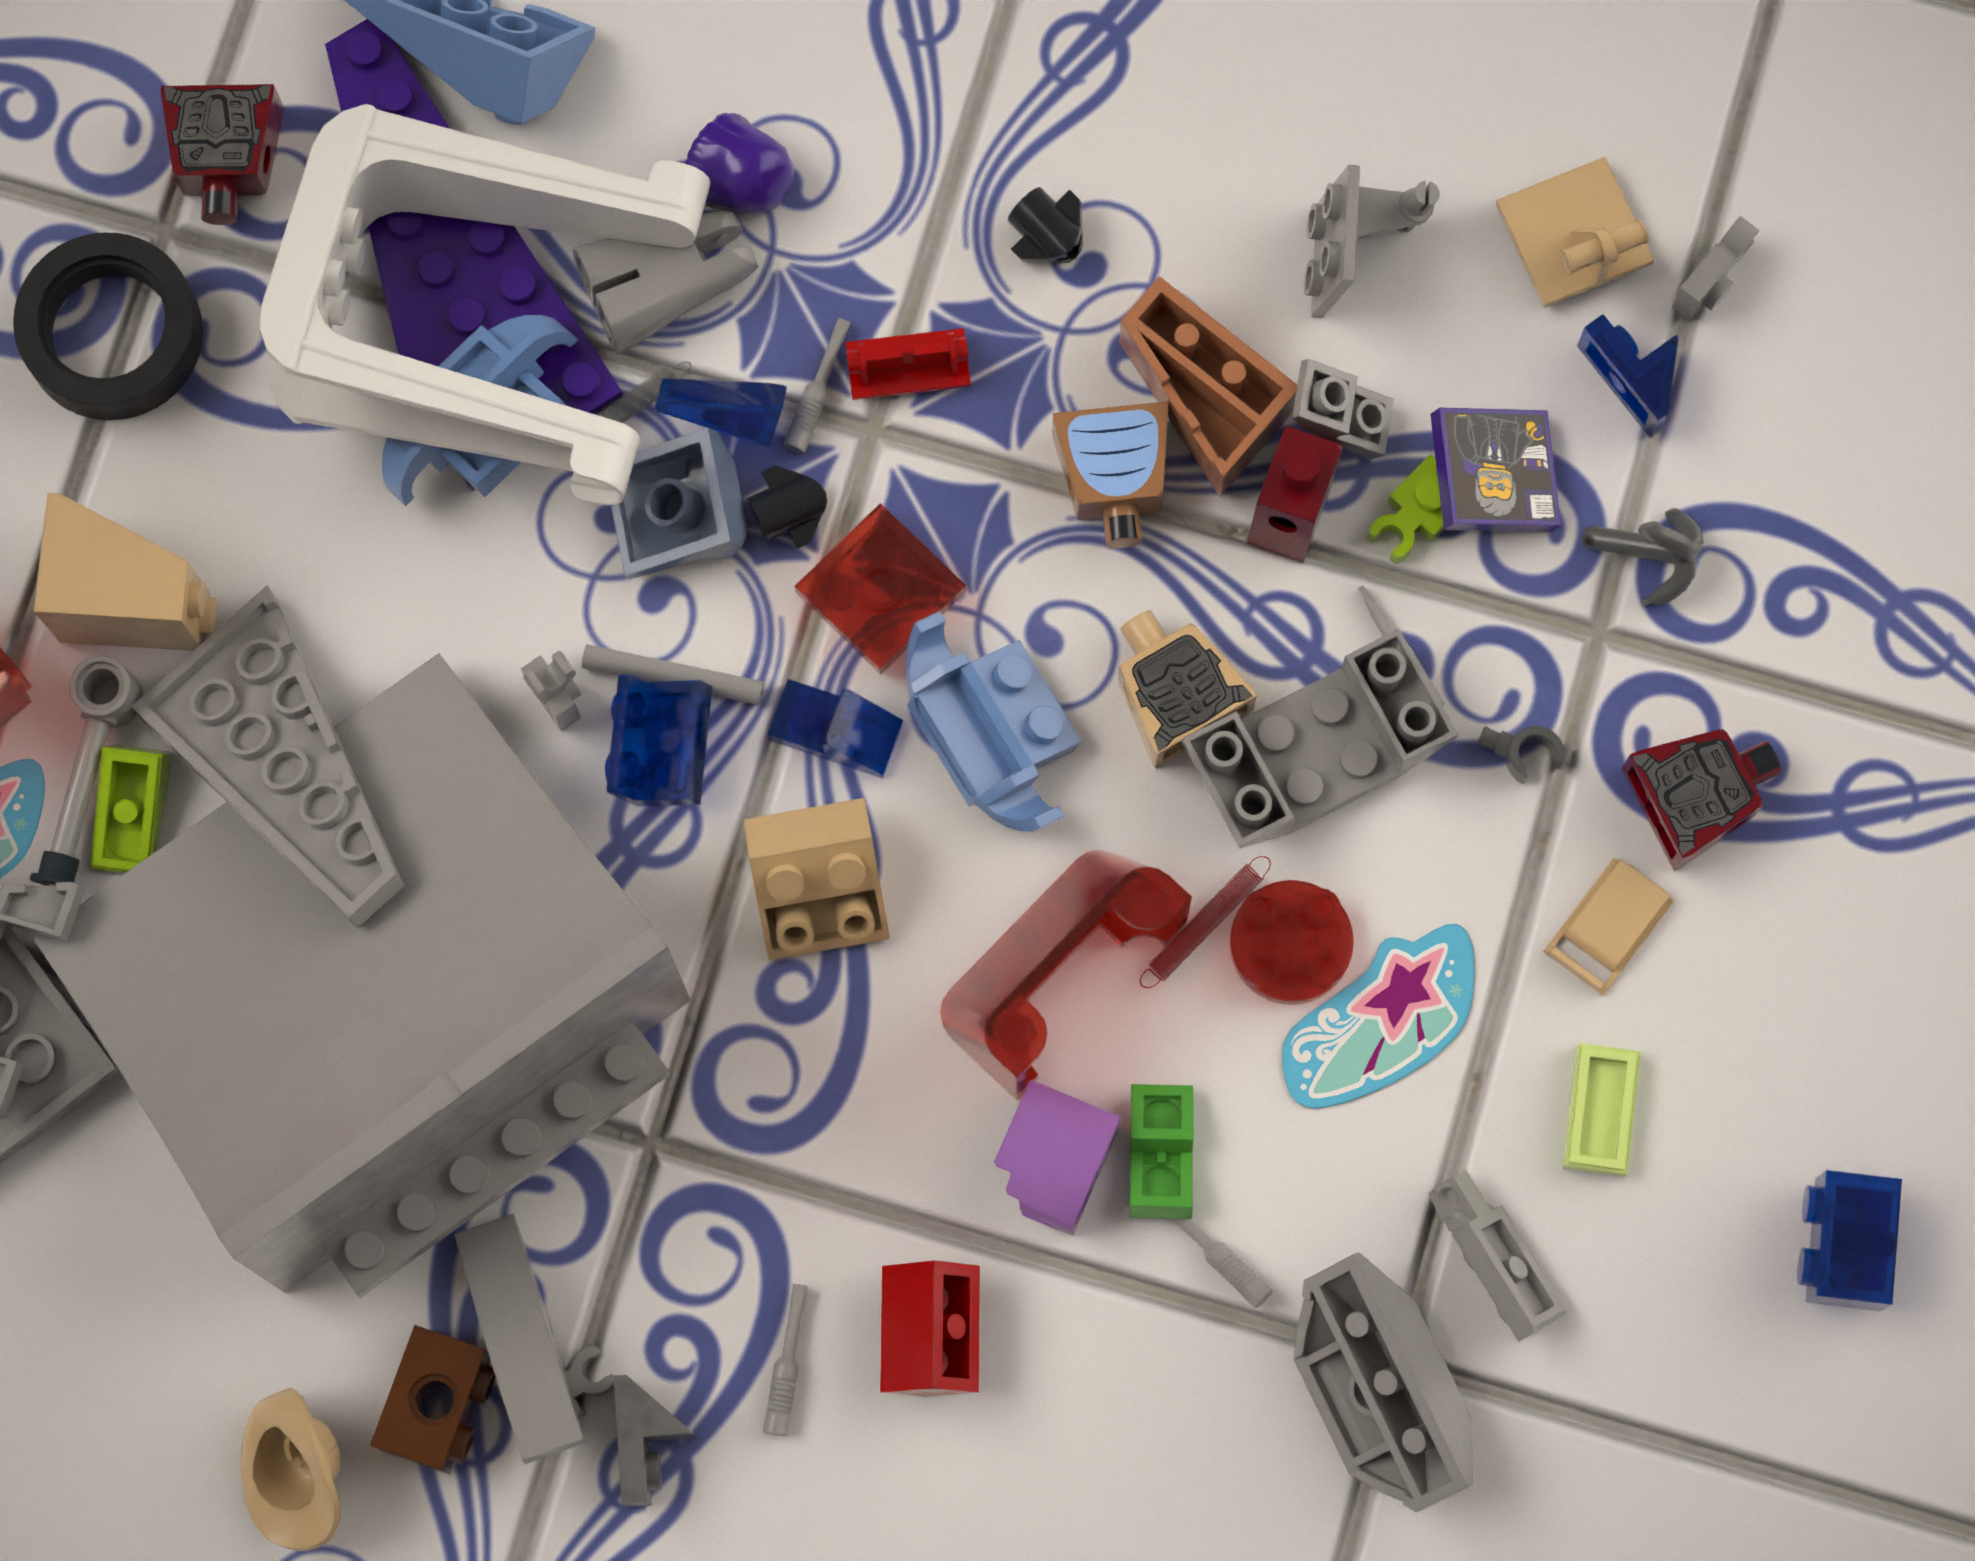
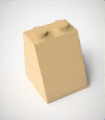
M47 493L34 613L60 643L194 651L205 641L206 633H214L217 623L216 598L210 597V592L206 588L205 582L201 581L187 560L60 493Z

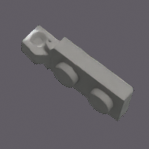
M1467 1170L1447 1179L1428 1193L1440 1220L1447 1224L1448 1231L1453 1232L1451 1234L1462 1250L1466 1263L1477 1274L1495 1303L1499 1316L1510 1327L1518 1342L1566 1314V1307L1503 1206L1500 1205L1493 1208L1484 1199Z

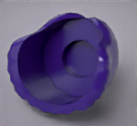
M736 113L719 114L712 122L707 123L693 141L687 154V160L684 163L696 167L709 177L711 184L706 205L722 207L744 215H761L779 207L784 197L789 193L794 177L793 163L786 148L768 134L754 127L745 117Z

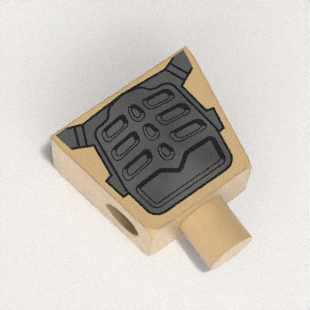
M1148 610L1133 617L1121 627L1122 634L1136 655L1119 665L1118 680L1150 761L1155 768L1186 750L1181 742L1184 737L1236 711L1241 718L1254 710L1257 695L1251 686L1194 624H1188L1167 636L1152 611Z

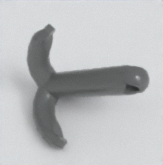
M1671 508L1665 512L1667 520L1675 530L1661 526L1658 522L1653 521L1639 526V534L1595 525L1585 528L1582 533V542L1589 549L1674 564L1672 576L1650 596L1641 599L1643 606L1664 605L1676 599L1688 589L1695 577L1696 557L1704 546L1703 534L1697 523L1678 508Z

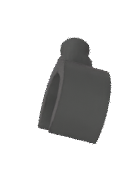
M1484 726L1477 743L1479 746H1485L1494 750V754L1505 757L1510 774L1522 784L1525 783L1528 777L1525 766L1518 754V750L1523 744L1528 742L1543 744L1549 750L1551 759L1557 769H1560L1564 760L1562 741L1556 733L1542 726L1524 728L1516 735L1503 730L1499 733Z

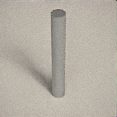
M588 644L584 649L582 668L756 705H760L764 691V681Z

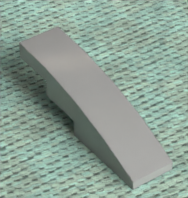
M514 1213L454 1234L483 1337L522 1461L528 1464L586 1443L568 1389L570 1386L552 1335L553 1329Z

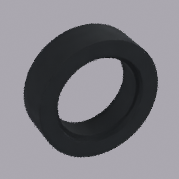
M93 233L71 239L54 248L27 275L18 293L14 308L13 328L16 345L23 362L41 388L56 403L73 413L92 419L122 420L137 417L158 408L172 398L186 383L197 364L202 347L203 322L201 311L182 272L171 258L158 247L143 239L127 234ZM125 276L139 280L151 287L161 297L165 311L163 335L153 354L136 369L110 378L88 377L64 365L58 359L54 348L53 326L57 313L65 299L81 285L100 277Z

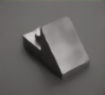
M614 1375L621 1504L625 1507L651 1506V1490H662L660 1453L659 1451L649 1452L648 1442L698 1437L627 1375Z

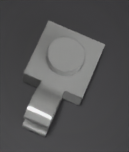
M557 651L552 655L553 660L549 665L540 655L522 667L521 671L525 682L562 731L581 718L573 700L582 694L572 680L576 675L575 669L562 651Z

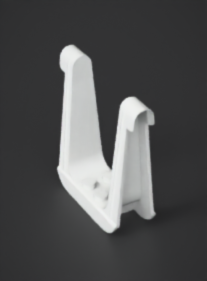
M369 104L342 111L322 127L312 145L261 305L259 329L266 350L272 357L269 383L277 406L297 424H302V422L573 471L571 492L576 499L601 505H617L621 503L625 496L640 442L639 434L633 428L605 417L350 340L335 333L332 330V326H343L350 304V291L344 290L349 273L357 275L360 273L365 258L366 240L362 239L361 236L366 227L381 216L393 212H414L684 248L694 244L711 184L709 177L696 167L663 159L653 165L649 179L645 181L377 110Z

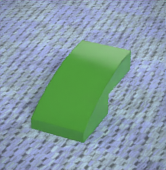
M1131 1084L1129 1218L1192 1219L1193 1085Z

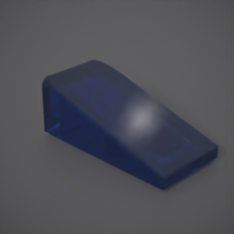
M662 378L654 409L657 412L703 427H709L713 430L766 447L770 446L784 406L787 386L762 382Z

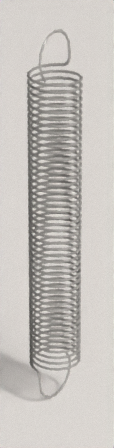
M689 361L682 362V363H686V362L689 363V364H690L689 370L691 369V363H690ZM667 365V368L665 367V370H660V373L657 372L655 377L652 375L653 379L650 377V380L647 379L645 383L642 382L643 386L641 384L640 387L637 385L638 389L635 387V390L632 389L630 393L627 392L628 396L626 394L625 397L622 395L623 399L621 397L620 400L617 399L615 401L616 405L612 402L613 406L610 404V407L607 406L605 410L602 409L603 413L608 419H610V416L612 420H614L613 415L616 421L619 422L620 420L621 423H624L630 417L632 418V415L635 416L637 412L639 413L645 407L647 408V405L650 406L652 402L660 399L662 395L664 396L667 392L675 389L677 385L682 384L676 367L674 371L678 377L675 376L672 369Z

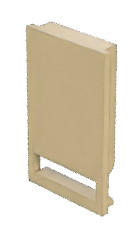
M1613 858L1543 952L1603 996L1674 901L1669 898L1670 894L1622 859L1618 861L1616 858ZM1562 936L1612 972L1605 983L1555 947Z

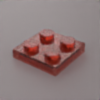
M881 503L794 586L796 594L880 675L907 650L910 633L915 622L939 611L943 615L966 592V584Z

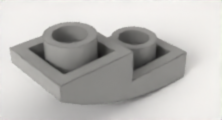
M1311 359L1302 360L1292 419L1318 437L1343 446V449L1371 460L1385 456L1394 399L1357 386L1358 376Z

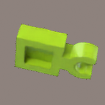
M1431 454L1389 495L1388 503L1398 512L1396 514L1380 516L1372 523L1369 529L1367 539L1371 543L1375 542L1384 532H1394L1399 536L1401 544L1394 549L1390 557L1394 564H1398L1408 557L1414 543L1415 534L1418 531L1432 542L1444 530L1436 459Z

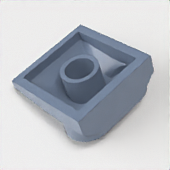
M709 427L637 451L624 499L617 505H611L624 576L630 579L703 558L712 560L730 558L740 550L747 535V520L735 461L729 453L720 433Z

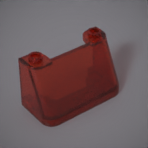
M1094 850L1086 852L1077 858L951 987L942 1000L940 1010L943 1028L956 1044L1015 1100H1018L1025 1093L1029 1081L1038 1080V1074L1032 1067V1064L1044 1050L1048 1035L1045 1020L1038 1010L1028 1002L1032 996L1099 927L1122 948L1131 939L1143 936L1156 938L1166 947L1172 941V938L1177 936L1183 927L1187 925L1192 896L1173 878L1158 868L1109 851Z

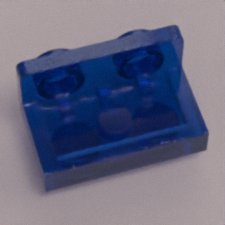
M633 674L619 675L617 693L611 705L613 720L611 750L605 762L607 792L637 807L701 805L713 686L701 680L646 682Z

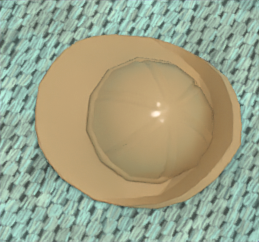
M288 1388L260 1400L252 1409L244 1430L240 1455V1474L244 1498L250 1519L267 1540L294 1551H310L319 1548L332 1540L341 1517L340 1502L334 1485V1481L341 1468L340 1447L331 1428L320 1419L311 1416L303 1396L295 1389Z

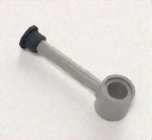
M93 656L87 658L74 669L70 677L69 692L71 699L82 711L80 717L86 721L50 851H43L38 873H31L30 875L31 881L44 886L56 885V882L74 883L80 862L79 859L74 857L99 768L102 747L105 746L109 728L120 727L132 721L137 714L131 706L143 696L138 680L119 661L112 657ZM108 679L118 680L119 690L116 697L107 704H95L93 697L97 686Z

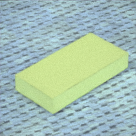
M1582 1043L1576 1046L1563 1168L1622 1177L1627 1175L1641 1051Z

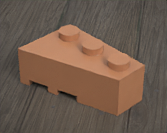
M1160 276L1121 319L1119 339L1121 347L1157 402L1167 401L1168 419L1219 497H1221L1293 413L1297 384Z

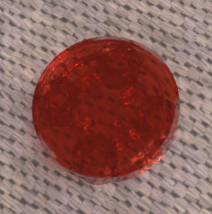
M1284 880L1268 884L1246 897L1234 918L1230 932L1229 947L1234 968L1249 989L1269 1001L1296 1005L1321 998L1340 982L1351 961L1354 937L1349 917L1335 893L1305 881Z

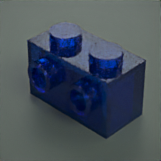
M1826 1170L1815 1178V1186H1806L1802 1205V1220L1804 1223H1811L1810 1248H1801L1797 1267L1798 1285L1807 1286L1805 1302L1882 1311L1893 1305L1902 1179Z

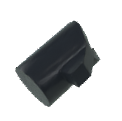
M1037 187L1025 195L1009 214L1008 222L1023 236L1011 248L1012 252L1022 262L1070 263L1082 251V202L1071 190H1068L1055 202L1041 187Z
M772 465L762 470L761 474L768 489L747 498V502L765 540L768 542L789 532L797 549L810 543L821 516L826 509L828 501L826 491L809 476L777 465Z

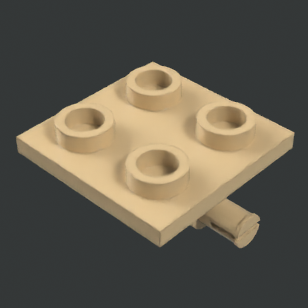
M1606 157L1496 200L1498 211L1544 308L1654 263V258L1647 246L1649 236L1645 225L1640 219L1635 220Z

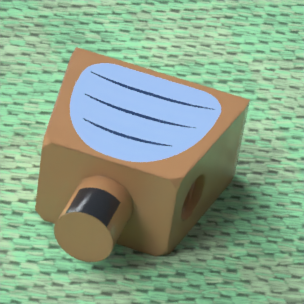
M1167 401L1053 413V440L1078 520L1103 519L1106 546L1109 548H1128L1142 543L1139 515L1157 513L1162 510L1168 423Z

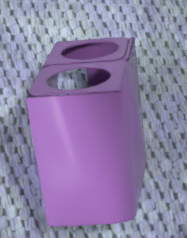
M1030 1080L994 1160L996 1167L1010 1172L1011 1176L1006 1192L1008 1195L1019 1200V1209L1022 1216L1074 1236L1095 1182L1119 1129L1121 1117Z

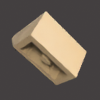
M865 798L743 819L749 862L769 960L890 939Z

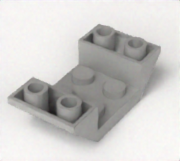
M1397 629L1346 655L1342 668L1242 719H1240L1236 711L1184 737L1181 742L1240 849L1291 834L1398 779L1457 738L1458 733L1400 629Z

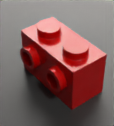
M932 1260L882 1266L880 1393L924 1397L979 1393V1265Z

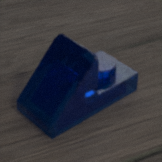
M1602 314L1584 327L1577 347L1649 438H1652L1660 432L1668 415L1679 336H1673L1640 360L1637 357L1639 353L1638 347L1628 331L1621 325L1613 327L1605 315Z
M788 679L767 735L768 739L772 742L883 779L899 737L903 720L852 690L843 688L840 696Z

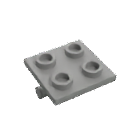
M1348 164L1335 182L1327 185L1323 197L1318 203L1311 205L1307 219L1308 239L1315 240L1314 260H1309L1304 277V293L1306 296H1312L1311 317L1323 318L1355 281L1357 240L1396 229L1401 232L1404 227L1405 232H1409L1416 225L1425 223L1433 214L1434 204L1440 197V191L1436 184L1430 181L1426 186V181H1422L1415 188L1405 192L1359 186L1360 166Z

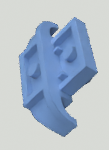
M524 315L508 319L489 330L481 325L438 367L565 405L558 396L538 380L544 372L535 360L552 346L565 344L571 347L579 339L554 318L543 315ZM387 438L383 450L382 473L383 481L388 491L403 505L407 506L414 499L412 487L416 477L429 463L440 473L450 465L479 493L486 497L521 462Z
M940 611L915 622L910 633L906 654L905 676L910 696L907 706L967 805L970 807L975 804L990 818L1004 826L1027 832H1034L1064 817L1065 815L1059 806L1054 808L1043 802L1032 784L1040 775L1037 768L1073 752L1082 740L1021 641H1015L970 662L965 652L955 657L952 655L944 636L946 621Z

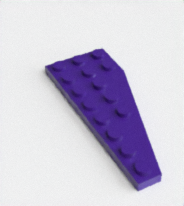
M368 19L325 44L341 112L369 104L377 110L450 129L393 40ZM393 212L377 218L368 226L399 355L439 366L481 325L489 330L511 318L524 315H543L554 318L579 340L571 347L565 344L552 346L535 361L544 372L538 380L558 396L566 406L598 415L597 412L600 414V411L602 409L605 410V407H610V404L613 406L612 402L616 404L615 401L617 399L620 400V397L623 399V392L514 226L414 212ZM464 479L465 483L467 484L471 492L476 490L468 481Z

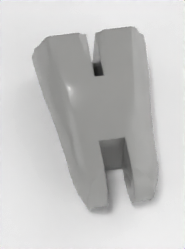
M720 210L703 213L694 244L689 247L674 248L614 239H604L573 247V257L578 273L610 346L616 355L652 336L691 309L738 285L759 267L752 248L747 246L728 250L707 260L704 256L705 253L730 243L742 233L743 228L733 211Z

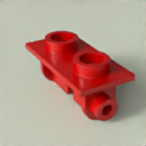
M964 328L845 342L852 400L971 387L968 348Z

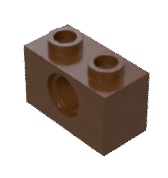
M414 1325L370 1446L450 1475L454 1462L462 1465L472 1446L475 1428L467 1425L475 1403L485 1404L496 1379L493 1367L489 1366L491 1360L488 1351L484 1348ZM435 1386H449L454 1397L451 1410L442 1418H428L422 1407L425 1394Z

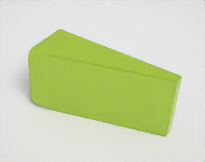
M122 745L102 747L90 860L91 869L126 873L156 852L169 778L170 751Z

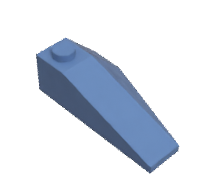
M344 0L470 103L495 113V117L498 120L514 125L526 124L531 119L555 108L591 45L596 28L550 9L527 4L524 8V14L492 7L493 0Z

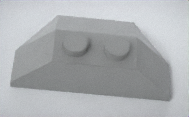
M1360 1252L1352 1254L1305 1279L1302 1290L1304 1301L1298 1321L1293 1360L1349 1475L1383 1494L1402 1501L1403 1505L1415 1512H1419L1472 1486L1471 1414L1415 1300Z

